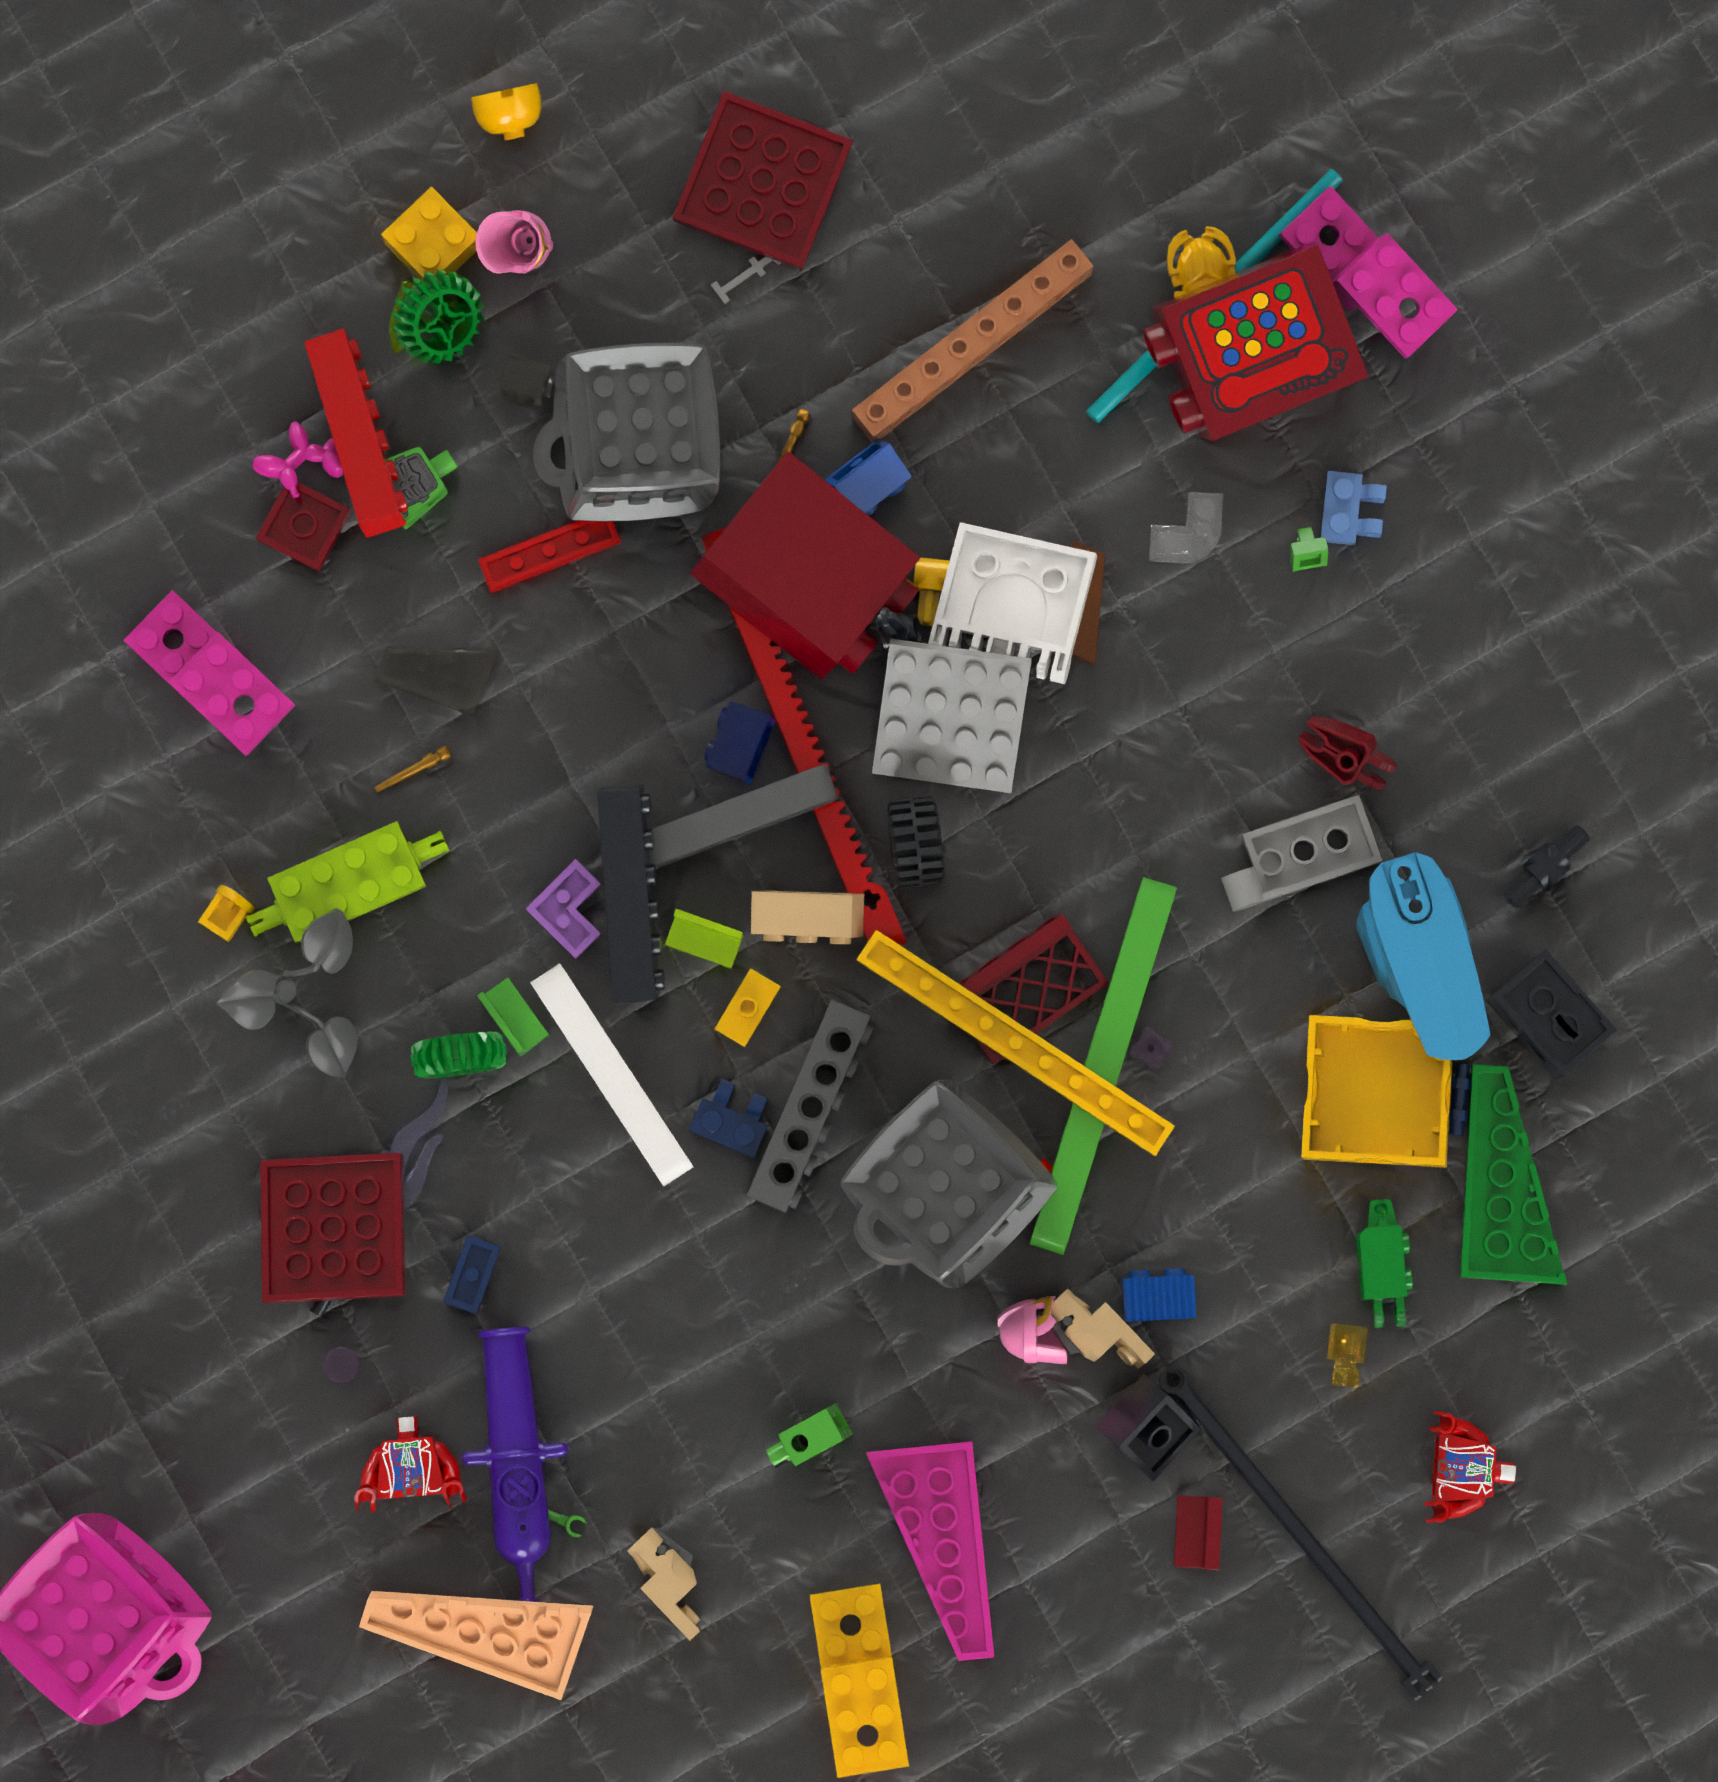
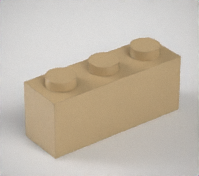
M777 890L752 891L751 934H763V941H784V935L796 936V942L817 943L818 937H830V944H851V938L863 936L864 894Z

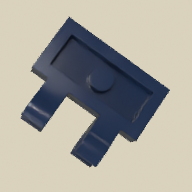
M721 1079L713 1101L702 1098L689 1131L755 1158L768 1125L759 1122L768 1098L754 1093L746 1114H740L726 1108L736 1084Z

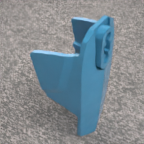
M1411 853L1381 863L1369 878V901L1362 905L1356 922L1357 932L1376 979L1388 992L1390 998L1406 1008L1427 1056L1443 1060L1466 1059L1484 1045L1490 1037V1030L1472 955L1469 933L1450 879L1444 876L1431 857L1420 853ZM1404 866L1409 869L1410 877L1407 881L1398 876L1397 871L1399 867ZM1411 900H1416L1421 904V911L1419 913H1412L1409 910Z

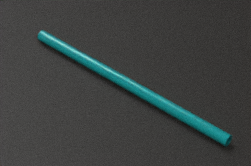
M1330 169L1236 262V273L1261 263L1283 241L1278 235L1328 187L1331 186L1335 190L1343 182L1340 175L1333 169ZM1147 350L1086 410V413L1093 421L1099 423L1156 367L1149 351Z

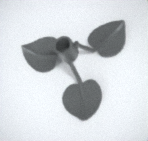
M334 908L329 913L316 918L306 928L302 936L301 948L305 959L313 963L310 967L294 971L285 970L283 975L261 969L249 971L230 984L215 1001L216 1005L224 1010L238 1025L251 1030L264 1027L272 1019L275 1013V1003L282 1004L284 1007L290 1008L311 1021L319 1030L312 1032L307 1038L306 1050L308 1057L321 1072L336 1077L342 1076L350 1067L357 1049V1031L354 1025L346 1018L335 1016L330 1018L324 1025L319 1018L294 1004L292 1000L296 995V986L292 978L316 972L320 967L325 972L333 974L346 965L352 953L353 936L351 926L344 913L340 909Z

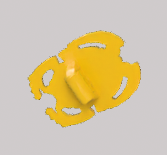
M1206 226L1205 233L1202 234L1201 238L1195 239L1188 235L1187 230H1183L1173 237L1168 246V274L1171 277L1174 288L1182 286V291H1174V298L1236 273V258L1233 246L1228 236L1215 227ZM1214 240L1222 244L1228 253L1229 260H1226L1222 250L1213 243ZM1182 245L1185 248L1178 257L1176 268H1173L1175 254Z

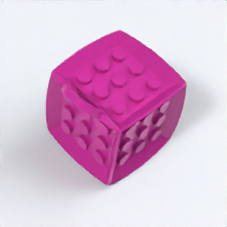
M86 1513L73 1517L54 1533L20 1567L0 1591V1651L31 1684L74 1720L89 1725H103L121 1718L146 1697L153 1700L172 1699L187 1691L194 1684L199 1676L202 1663L200 1652L195 1643L211 1620L212 1612L182 1576L132 1530L109 1515ZM177 1653L182 1660V1666L178 1674L166 1681L155 1680L153 1676L173 1654Z

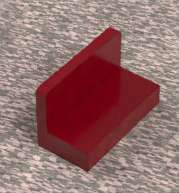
M1179 1495L1177 1497L1174 1565L1176 1567L1219 1570L1223 1498Z

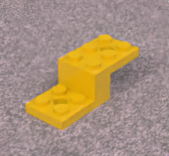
M880 1583L810 1594L837 1778L909 1767ZM852 1614L860 1619L861 1629L857 1634L846 1635L842 1632L840 1621L844 1616ZM871 1725L877 1729L878 1739L873 1745L865 1746L858 1741L857 1732L862 1726Z

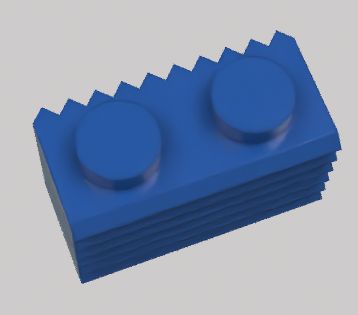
M1185 1268L1164 1269V1276L1150 1277V1270L1129 1271V1278L1121 1279L1124 1322L1196 1318L1194 1275H1186Z

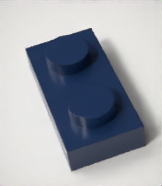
M467 1235L443 1302L478 1314L502 1247Z

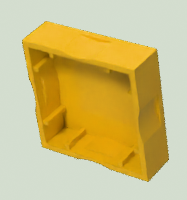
M1309 1015L1306 1064L1308 1069V1092L1304 1106L1301 1157L1304 1160L1447 1168L1452 1060L1427 1056L1411 1020L1378 1022L1357 1017Z

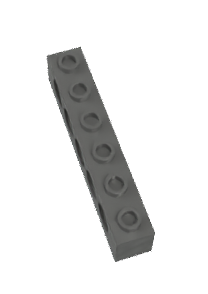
M831 999L747 1193V1197L784 1213H787L789 1207L796 1209L804 1189L798 1187L803 1174L810 1177L818 1159L817 1156L812 1155L817 1141L824 1144L832 1124L826 1122L831 1109L839 1110L846 1091L840 1089L845 1076L852 1079L860 1061L859 1058L854 1057L859 1044L867 1045L874 1026L868 1024L871 1016ZM842 1033L849 1037L851 1045L848 1050L836 1052L831 1048L830 1040L835 1034ZM822 1066H830L836 1071V1080L830 1085L820 1084L816 1079V1072ZM815 1098L821 1102L823 1109L819 1116L809 1118L803 1114L802 1104L807 1099ZM794 1131H802L808 1136V1145L802 1150H793L788 1145V1137ZM786 1163L793 1167L794 1177L790 1182L780 1183L774 1178V1169L779 1164Z

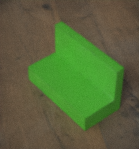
M506 978L487 993L481 992L477 995L520 1056L550 1036L509 978Z

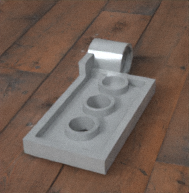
M1356 795L1242 834L1252 867L1221 878L1232 911L1236 912L1381 863L1382 858L1360 796ZM1333 830L1343 832L1347 839L1345 847L1338 850L1331 848L1327 842L1328 833ZM1302 841L1309 843L1313 848L1312 858L1307 861H1301L1296 858L1294 854L1295 844Z

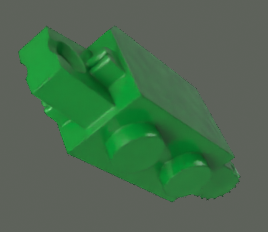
M1390 1199L1369 1201L1367 1228L1362 1229L1356 1236L1361 1300H1371L1374 1327L1381 1328L1384 1323L1382 1299L1394 1298V1321L1396 1326H1405L1404 1297H1407V1290H1411L1413 1286L1411 1268H1405L1404 1254H1409L1410 1252L1408 1233H1402V1225L1397 1226Z

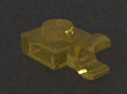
M1331 1324L1327 1359L1335 1360L1332 1385L1358 1388L1360 1374L1355 1362L1364 1363L1368 1328Z

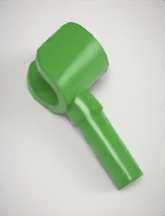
M548 1509L550 1520L564 1526L567 1533L572 1537L582 1536L570 1530V1523L577 1519L587 1524L583 1517L577 1514L568 1517Z

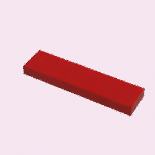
M577 520L478 559L490 592L494 593L622 542L613 521Z

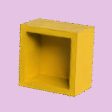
M432 186L381 233L384 244L421 281L425 271L435 274L437 269L444 270L447 273L449 271L455 272L477 252V232Z

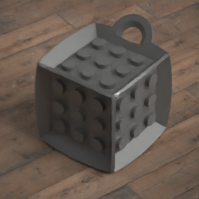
M686 343L627 344L572 352L562 359L555 373L556 389L553 401V419L543 426L536 438L533 460L539 477L550 486L560 487L567 517L571 520L631 521L689 514L708 508L717 497L719 491L720 441L716 394L707 348L701 344ZM561 436H563L565 446V469L557 468L551 460L552 445Z
M937 1080L914 1098L880 1131L841 1179V1187L850 1201L859 1210L854 1220V1234L858 1244L865 1253L873 1259L888 1265H904L911 1262L923 1273L938 1281L942 1286L946 1288H959L984 1269L1021 1233L1057 1189V1181L1011 1130L978 1101L963 1091L957 1083L952 1080ZM877 1219L894 1232L901 1240V1245L888 1246L876 1237L873 1227Z

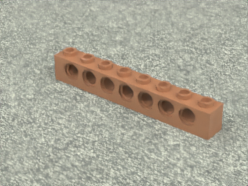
M1071 239L852 409V419L871 443L876 439H882L1092 275L1093 264Z

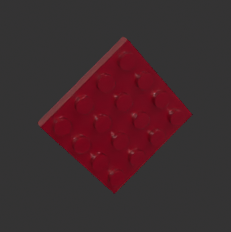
M723 91L673 215V221L803 271L850 153L853 140Z
M382 1153L260 1160L263 1303L406 1296L403 1154Z

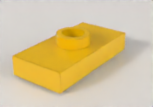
M750 968L716 1025L715 1030L739 1045L746 1047L781 986Z

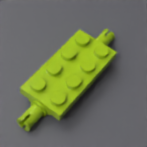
M398 821L268 877L267 879L276 898L274 900L275 904L247 915V921L250 925H253L250 928L255 937L284 923L285 926L288 925L295 943H300L310 923L316 918L329 913L334 908L340 909L347 920L350 921L425 888L426 884L419 870L421 863L444 852L447 853L450 850L441 830L412 844L411 841L407 842Z

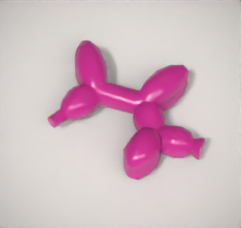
M292 422L288 432L289 441L294 450L291 455L285 460L273 455H260L253 459L252 465L253 469L260 475L269 478H279L281 484L290 490L293 498L299 496L296 488L298 477L294 470L305 460L322 462L324 470L331 477L339 478L343 475L333 438L329 439L323 447L309 444L307 432L298 422Z

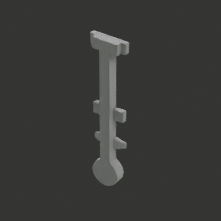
M752 257L748 260L752 265L749 269L722 288L717 281L712 283L711 287L725 305L730 301L726 293L756 272L760 278L764 276L766 272L763 267L774 261L778 265L781 262L768 257H764L758 262L755 257Z

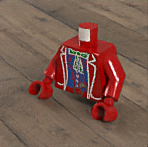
M1434 1411L1433 1414L1440 1417V1424L1438 1427L1430 1426L1429 1428L1432 1432L1437 1433L1435 1437L1431 1501L1424 1503V1506H1432L1434 1515L1430 1519H1425L1427 1523H1440L1446 1519L1461 1518L1483 1507L1486 1498L1493 1497L1494 1483L1514 1484L1516 1473L1514 1462L1496 1461V1446L1490 1445L1488 1435L1469 1421L1453 1417L1450 1413Z
M417 1416L396 1418L398 1440L382 1441L381 1446L373 1449L362 1470L359 1490L354 1496L355 1510L359 1511V1504L361 1502L368 1501L371 1503V1513L376 1511V1492L377 1499L443 1494L448 1506H451L450 1497L456 1493L460 1494L462 1502L467 1500L461 1482L458 1461L447 1446L440 1441H436L434 1436L419 1438Z

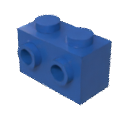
M876 439L826 478L825 481L869 516L878 508L877 504L887 496L891 497L899 493L905 487L904 483L912 476L890 443Z

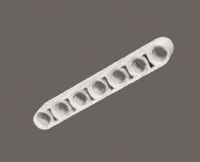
M559 963L530 982L662 1185L666 1186L693 1168V1165L561 964Z

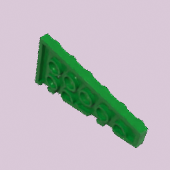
M1472 1064L1459 1278L1568 1285L1558 1255L1557 1243L1554 1240L1549 1222V1214L1536 1166L1531 1156L1527 1133L1524 1130L1519 1112L1520 1107L1509 1067Z

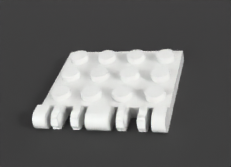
M960 522L928 644L946 646L949 630H952L948 647L960 648L962 633L973 635L969 650L981 651L983 638L989 639L986 652L1013 656L1015 645H1019L1018 657L1029 658L1030 648L1040 650L1042 652L1036 668L1037 678L1040 679L1046 678L1051 655L1054 653L1055 658L1051 669L1050 681L1065 684L1097 554Z

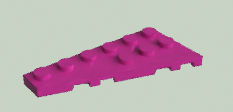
M972 1441L866 1452L958 1661L993 1658L994 1648Z

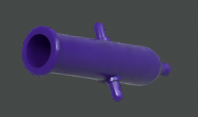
M509 1327L479 1331L477 1336L483 1338L489 1446H485V1450L465 1452L461 1460L466 1466L487 1464V1468H490L493 1535L496 1549L504 1560L515 1565L520 1584L521 1598L519 1601L539 1602L535 1597L534 1590L535 1563L546 1554L551 1540L542 1462H545V1458L563 1457L567 1455L569 1449L565 1443L543 1444V1441H539L526 1334H529L531 1329L529 1327Z

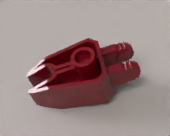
M1312 716L1306 725L1323 739L1305 731L1299 736L1298 741L1309 757L1343 785L1354 783L1357 779L1375 790L1383 791L1387 782L1376 773L1365 767L1366 764L1369 762L1388 773L1394 772L1397 764L1394 760L1376 750L1378 744L1375 735L1336 719Z

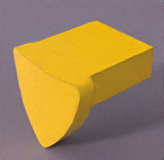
M220 885L216 890L217 894L198 922L229 942L248 913L252 914L255 907L233 889Z

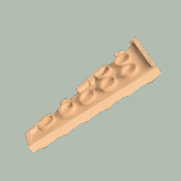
M371 1591L359 1627L562 1700L594 1606Z

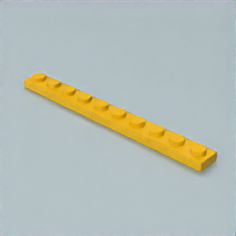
M878 930L874 932L856 961L1153 1156L1157 1155L1175 1127L1169 1121Z

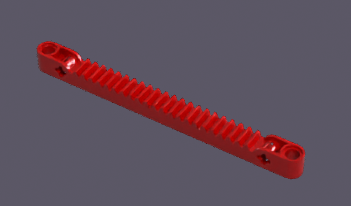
M726 527L701 536L706 552ZM729 606L797 773L822 765H827L830 771L828 763H819L824 758L823 750H814L819 745L818 737H809L814 732L813 725L804 724L808 720L807 711H798L803 707L802 698H793L798 693L797 686L788 685L792 681L791 672H783L787 668V662L785 659H778L782 655L780 646H773L775 644L773 640ZM831 776L832 782L835 784V778ZM835 789V790H836V793H837V796H838V798H839V797H840V790H839V789ZM834 801L814 809V815L846 892L864 895L870 893L872 898L879 897L880 899L876 902V909L870 910L869 906H864L863 934L867 943L874 932L878 930L900 946L907 944L886 891L877 883L867 881L872 875V868L861 867L867 861L866 854H856L862 848L861 841H851L856 836V829L845 828L851 823L850 815H840L846 809L845 803Z

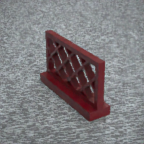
M1061 913L1055 914L958 982V984L984 1001L989 1002L992 1006L994 1003L1013 1006L1011 1018L1015 1021L1018 1007L1037 1010L1035 1025L1028 1029L1034 1034L1042 1031L1109 983L1071 929V925L1065 916ZM1066 936L1074 946L1072 962L1053 958L1055 944ZM1049 948L1047 957L1038 956ZM1078 954L1086 964L1077 963ZM1033 959L1046 961L1043 982L1024 979L1026 964ZM1052 962L1071 966L1067 986L1048 983ZM1076 967L1090 969L1097 982L1087 989L1074 988L1073 981ZM1020 969L1019 977L1010 976ZM1004 979L1018 982L1014 1002L995 999L997 984ZM1023 983L1042 986L1038 1006L1019 1003ZM1047 987L1066 990L1064 1005L1057 1010L1044 1008ZM991 989L990 998L981 996ZM1072 991L1080 993L1070 1000ZM1043 1012L1051 1013L1043 1020H1041ZM975 1039L992 1064L1003 1058Z

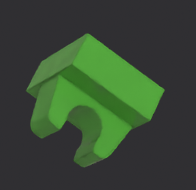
M1311 527L1297 529V542L1291 543L1290 562L1293 572L1327 566L1328 546L1326 538L1315 539Z

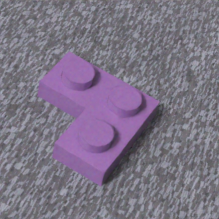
M575 859L526 910L576 960L601 936V933L577 911L601 884Z

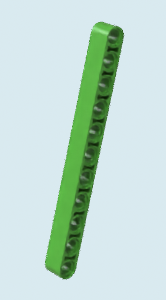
M1146 877L1142 878L1084 1064L1086 1068L1115 1087L1177 890L1175 886ZM1072 1103L1053 1164V1170L1051 1171V1175L1057 1181V1189L1040 1209L1029 1245L1063 1255L1104 1127L1103 1122Z

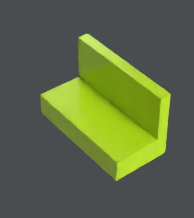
M676 909L674 921L665 946L732 969L744 935L741 931Z

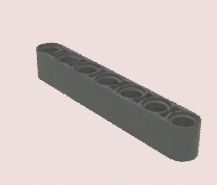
M827 765L806 770L653 828L654 850H649L650 864H655L656 869L838 800Z

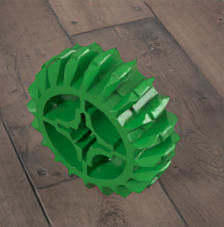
M437 269L435 274L425 271L422 281L419 278H413L414 286L411 289L402 287L404 294H406L403 299H395L400 309L391 313L397 321L392 325V328L398 334L396 337L398 343L411 356H415L420 361L426 363L430 360L432 363L439 364L442 358L445 361L452 362L454 352L458 355H464L463 347L466 344L474 346L471 337L473 334H481L480 329L476 325L485 321L480 313L485 306L478 299L480 297L478 290L471 285L467 278H462L454 271L447 273L444 270ZM454 294L457 300L452 302L443 300V295ZM425 331L428 334L433 333L434 338L423 339L420 337V333Z
M471 1032L418 1041L411 1046L412 1055H410L414 1074L419 1078L451 1077L502 1068L506 1064L507 1049L503 1035L498 1032Z

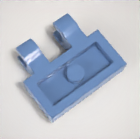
M1328 471L1320 538L1325 537L1327 543L1355 545L1356 535L1380 538L1383 520L1371 518L1358 519L1360 501L1384 504L1387 486L1380 484L1362 485L1363 474Z

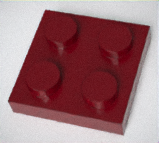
M299 482L296 487L299 496L293 498L290 490L283 486L255 539L285 556L320 572L352 511L350 508Z

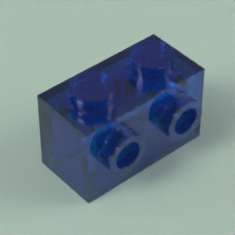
M730 701L728 708L724 707L718 717L717 727L720 729L716 740H711L707 746L704 760L707 761L706 767L712 772L751 786L776 720L770 714Z

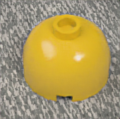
M537 83L471 97L472 109L479 125L490 134H503L504 140L524 137V129L536 123L542 109L541 94Z

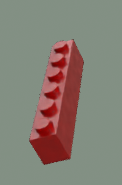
M343 328L305 341L306 350L360 528L366 538L407 525L403 512L408 511L409 508L403 491L397 492L394 481L399 480V475L394 461H387L385 451L390 449L384 429L378 430L375 420L381 419L375 399L369 400L366 390L372 387L365 368L360 370L357 360L363 357L356 338L350 340Z

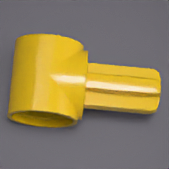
M920 557L919 561L915 564L913 583L920 588L918 591L917 617L923 626H933L950 560Z

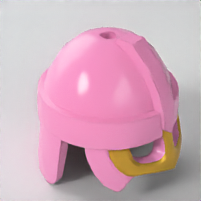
M521 210L501 211L487 216L479 226L476 235V250L481 263L493 273L512 272L525 274L540 267L545 262L549 253L553 250V241L546 224L537 215Z
M1046 1296L1037 1299V1301L1036 1299L1023 1300L1006 1308L998 1315V1327H1000V1339L1003 1346L1009 1353L1024 1359V1363L1067 1364V1351L1051 1330L1056 1323V1319L1051 1316V1308L1056 1296ZM1045 1309L1042 1316H1037V1310Z

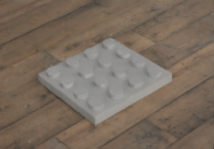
M890 639L872 774L1011 793L1031 658Z

